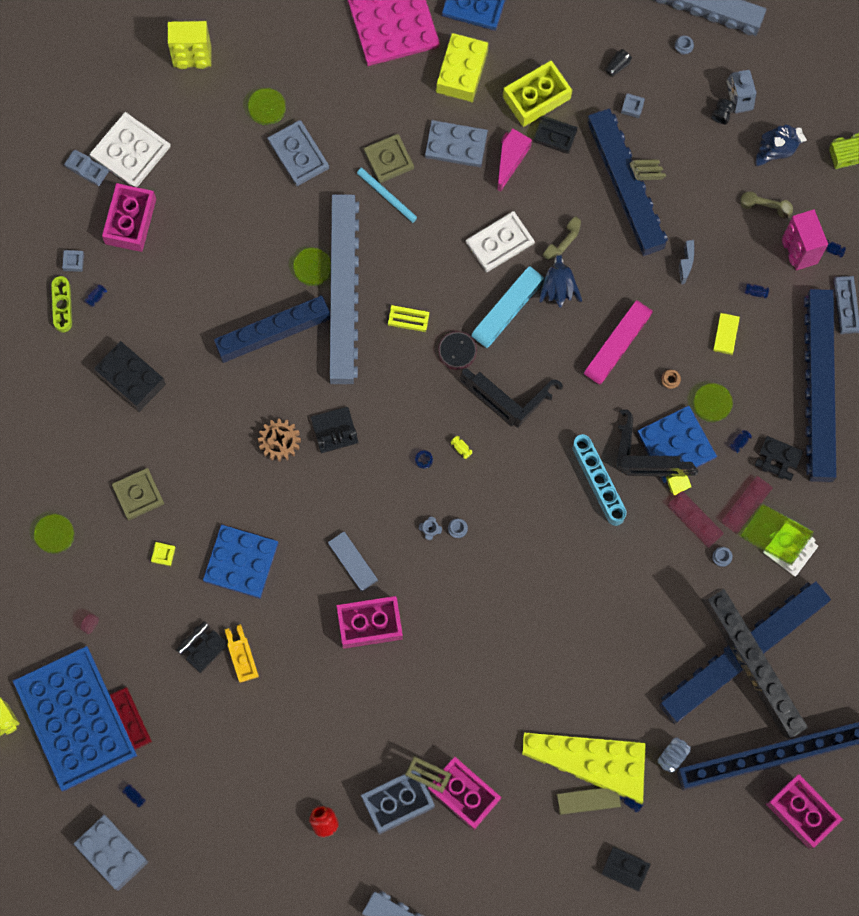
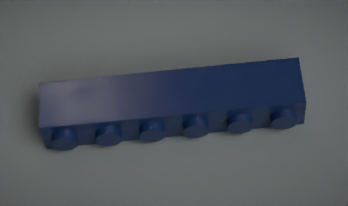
M319 296L215 338V346L222 362L225 363L330 320V312L323 296Z

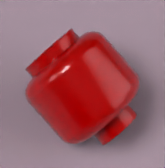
M317 807L309 817V823L314 833L319 837L331 836L339 826L335 813L329 807Z

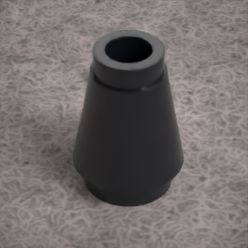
M624 49L616 51L605 71L611 77H614V75L630 65L632 57Z

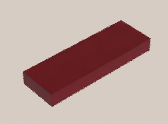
M125 687L110 694L134 750L152 743L128 688Z

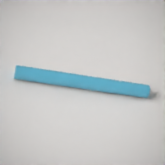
M363 168L358 170L357 174L412 223L417 219L415 214Z

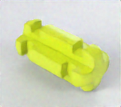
M459 436L451 440V445H454V448L460 455H464V459L472 454V450H469L468 445L463 440H460Z

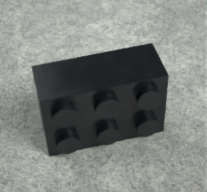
M122 341L94 368L96 375L138 412L166 385L164 378Z

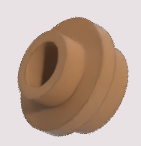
M667 370L662 374L661 382L664 387L674 389L679 386L681 377L677 371ZM672 377L674 382H668L667 378Z

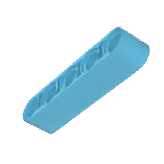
M529 266L477 326L471 337L487 349L539 289L545 277Z
M578 435L573 443V452L608 522L618 526L623 523L626 517V509L591 439L587 435ZM584 442L587 448L580 449L577 443ZM587 459H592L595 461L596 465L592 467L588 466L585 461ZM600 476L604 479V483L598 484L594 478ZM610 494L613 497V500L606 501L604 500L603 495ZM618 511L622 517L615 519L612 516V512Z

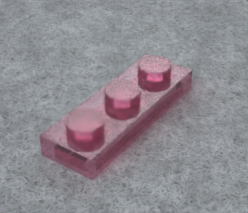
M757 476L721 523L738 534L773 487Z
M683 491L668 504V507L708 548L723 536L724 533Z

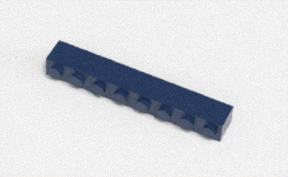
M610 108L589 115L587 124L642 255L646 256L663 250L668 241L665 231H661L659 216L653 212V202L645 193L646 186L644 181L636 180L630 166L632 153L630 148L626 147L624 143L623 131H619L617 127L618 120L616 115L612 114Z

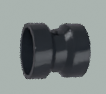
M721 98L718 99L716 103L717 108L713 110L711 118L719 124L727 125L730 120V114L734 112L735 104L730 100Z

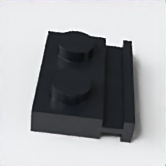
M543 115L533 142L569 154L578 127Z
M613 847L601 875L639 892L651 864Z

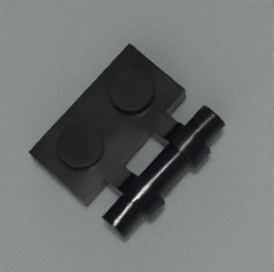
M767 436L759 453L760 456L766 459L765 461L757 459L754 466L761 468V471L765 473L768 471L777 475L779 479L791 481L794 474L788 472L787 469L796 470L803 451ZM771 461L781 464L782 467L779 468L772 465Z
M205 621L193 629L194 632L187 639L184 638L180 642L181 645L176 649L180 655L186 650L191 653L186 660L200 674L228 646V643L216 631L213 630L209 635L205 633V630L209 627ZM199 637L202 638L204 641L195 649L192 644Z

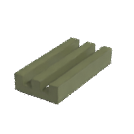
M634 160L630 163L636 180H662L666 177L665 173H661L663 170L662 166H658L660 164L659 160Z
M414 756L405 776L443 793L451 774ZM418 763L445 776V779L443 780L414 765ZM411 771H416L436 782L441 783L442 785L441 787H439L421 777L412 774Z

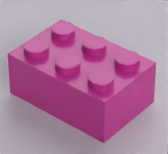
M116 183L102 235L106 245L143 252L156 203L154 191Z
M815 210L792 216L782 237L783 246L789 251V261L792 266H795L796 271L818 264L828 246Z
M397 596L337 605L343 649L403 640Z
M454 757L444 768V771L450 773L451 776L443 793L428 787V791L474 831L502 797ZM441 774L438 775L439 778L443 780L445 779V776ZM436 781L432 782L433 784L441 787L442 785L441 783Z
M800 774L796 775L766 804L809 850L814 848L843 820Z

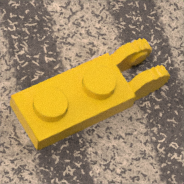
M240 624L237 625V632L241 640L233 642L232 633L229 628L225 629L239 683L258 678L259 675L248 640L245 638Z

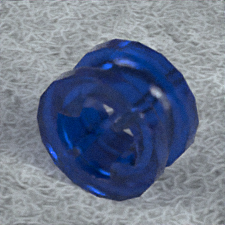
M422 450L416 454L415 461L419 468L427 469L432 466L433 457L429 451ZM422 455L430 458V461H427L425 465H423V462H419V458L422 459Z

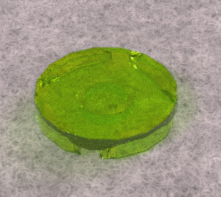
M262 88L250 97L248 111L251 118L258 124H275L285 114V100L277 90Z
M307 248L302 250L295 258L293 270L296 278L301 283L308 286H316L325 282L330 276L331 261L329 256L322 250Z
M712 383L702 386L696 392L693 404L700 418L708 422H716L725 419L729 415L733 406V400L730 392L724 386Z
M58 514L47 515L40 519L34 531L35 541L40 549L51 554L67 550L73 543L75 536L70 521Z

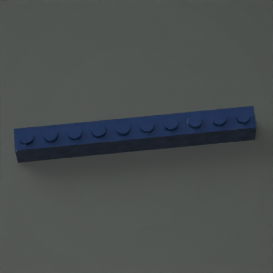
M810 289L807 296H804V307H807V314L804 315V325H807V332L804 335L807 351H805L804 360L808 362V369L805 370V381H808V388L805 389V400H808V407L805 409V418L808 419L805 435L809 437V445H806V456H809V464L806 465V475H809V481L833 482L836 479L833 290Z
M816 581L812 585L809 582L799 589L801 593L798 596L791 595L784 601L786 603L784 607L780 609L777 606L769 613L770 618L766 621L762 618L754 625L756 629L751 634L763 654L831 601V598ZM729 645L723 649L725 652L720 657L715 655L708 661L709 666L705 669L702 667L697 669L692 674L694 678L690 681L683 680L676 686L678 688L673 694L668 692L661 698L663 702L659 706L674 725L743 671Z
M859 722L680 768L676 772L681 789L684 791L858 746Z

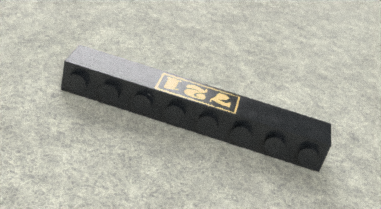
M717 588L701 598V601L783 737L793 738L808 728L726 590Z

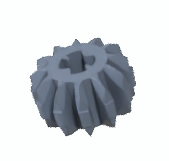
M678 737L674 738L659 757L658 764L670 773L675 772L689 754L690 746Z

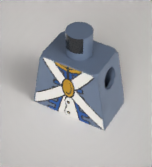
M750 70L731 73L726 83L731 101L735 104L734 112L740 113L753 110L756 90Z

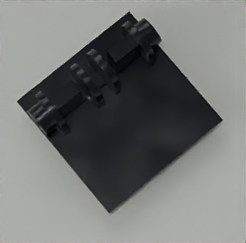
M349 407L311 417L321 454L359 443Z

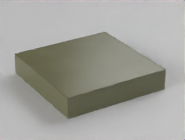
M399 134L364 148V152L379 183L414 169V165Z
M148 468L112 484L128 521L164 505Z

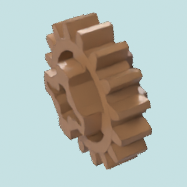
M278 419L277 423L270 420L271 425L264 424L265 431H259V434L262 436L258 438V443H262L259 448L260 450H265L263 453L265 457L270 454L271 461L275 457L278 458V462H281L282 457L288 461V455L295 456L294 449H300L299 445L296 444L301 442V438L297 437L300 435L299 430L294 431L295 425L289 426L288 420L284 423H281V419ZM272 431L271 438L267 439V436ZM276 434H277L278 437H280V439L282 440V445H283V447H282L281 444L277 441V439H276V438H277ZM293 440L291 446L287 449L288 443Z

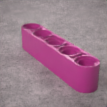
M636 300L587 367L584 375L601 385L645 325L653 310Z

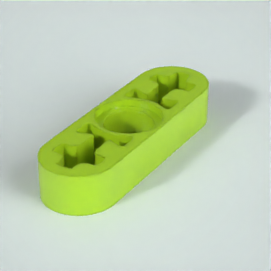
M59 276L52 281L53 324L56 330L62 333L69 331L72 327L71 288L69 281L65 277ZM60 282H63L65 285L62 288L64 295H60V290L56 287L60 285ZM58 301H67V306L64 309L57 308ZM60 314H64V319L67 322L64 323L63 327L59 324L61 322Z

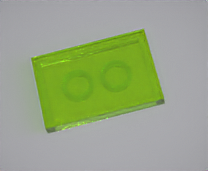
M764 504L741 534L743 539L791 566L814 535L810 529Z

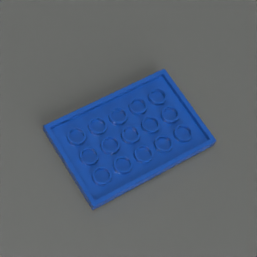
M88 646L13 681L62 792L137 757L136 751Z

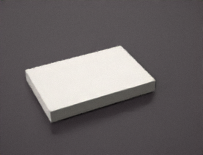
M514 211L466 239V244L486 273L530 247L535 242Z

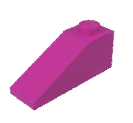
M512 129L510 133H506L501 140L503 144L497 189L500 192L531 148L532 140L515 129Z

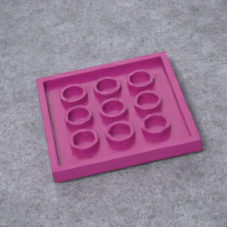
M348 0L368 66L440 47L426 0Z

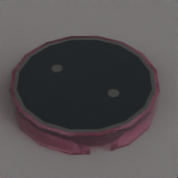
M460 331L451 332L440 341L438 347L441 362L450 369L460 370L467 368L475 361L477 346L474 339L467 333Z

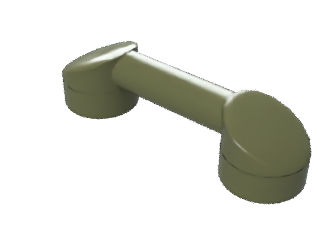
M751 191L744 193L740 199V204L745 209H750L755 204L777 209L778 215L782 218L790 217L793 212V206L789 201L782 200L778 202L758 197L756 193Z
M575 216L568 224L567 229L571 232L558 247L551 244L544 252L543 257L547 260H552L556 258V255H561L576 236H578L581 220Z

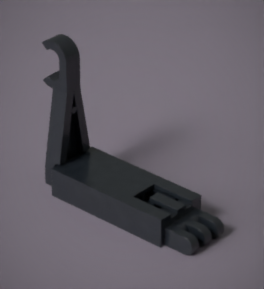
M465 368L462 370L460 382L511 427L515 425L517 428L526 421L545 399L552 400V394L548 392L552 386H556L558 390L563 388L559 380H551L522 408L480 371L475 375Z
M627 409L619 411L623 416H628L627 424L618 426L619 430L622 431L617 467L622 473H626L627 476L672 477L696 476L698 474V469L694 463L684 462L681 456H631L634 417Z

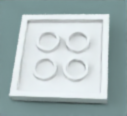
M125 112L90 153V157L102 166L107 167L110 172L130 186L138 187L171 146L170 143Z

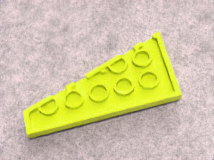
M524 733L522 755L557 767L558 770L569 772L577 778L601 788L617 792L618 795L623 797H629L636 800L635 802L643 803L645 743Z

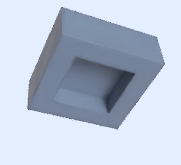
M627 94L621 113L639 118L645 98Z
M64 250L63 271L83 272L84 252Z

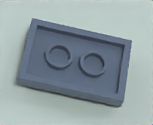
M301 120L268 137V142L296 186L329 169V164Z
M432 120L425 158L481 168L488 130Z

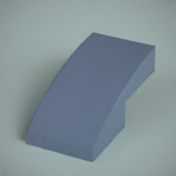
M76 150L72 152L64 164L65 167L97 186H100L109 172L107 167L92 161L89 156Z
M694 240L686 241L684 245L685 259L681 260L679 264L681 284L686 283L692 268Z

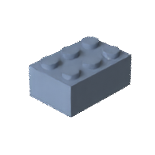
M411 771L412 774L421 777L420 773ZM405 774L361 795L379 835L435 808L426 786L405 776Z
M105 815L74 843L80 852L118 891L149 862Z

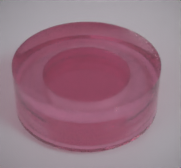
M92 613L89 614L82 622L81 631L90 634L97 626L99 617Z

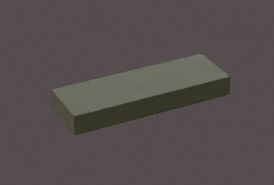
M607 788L557 794L560 815L621 807L618 793Z

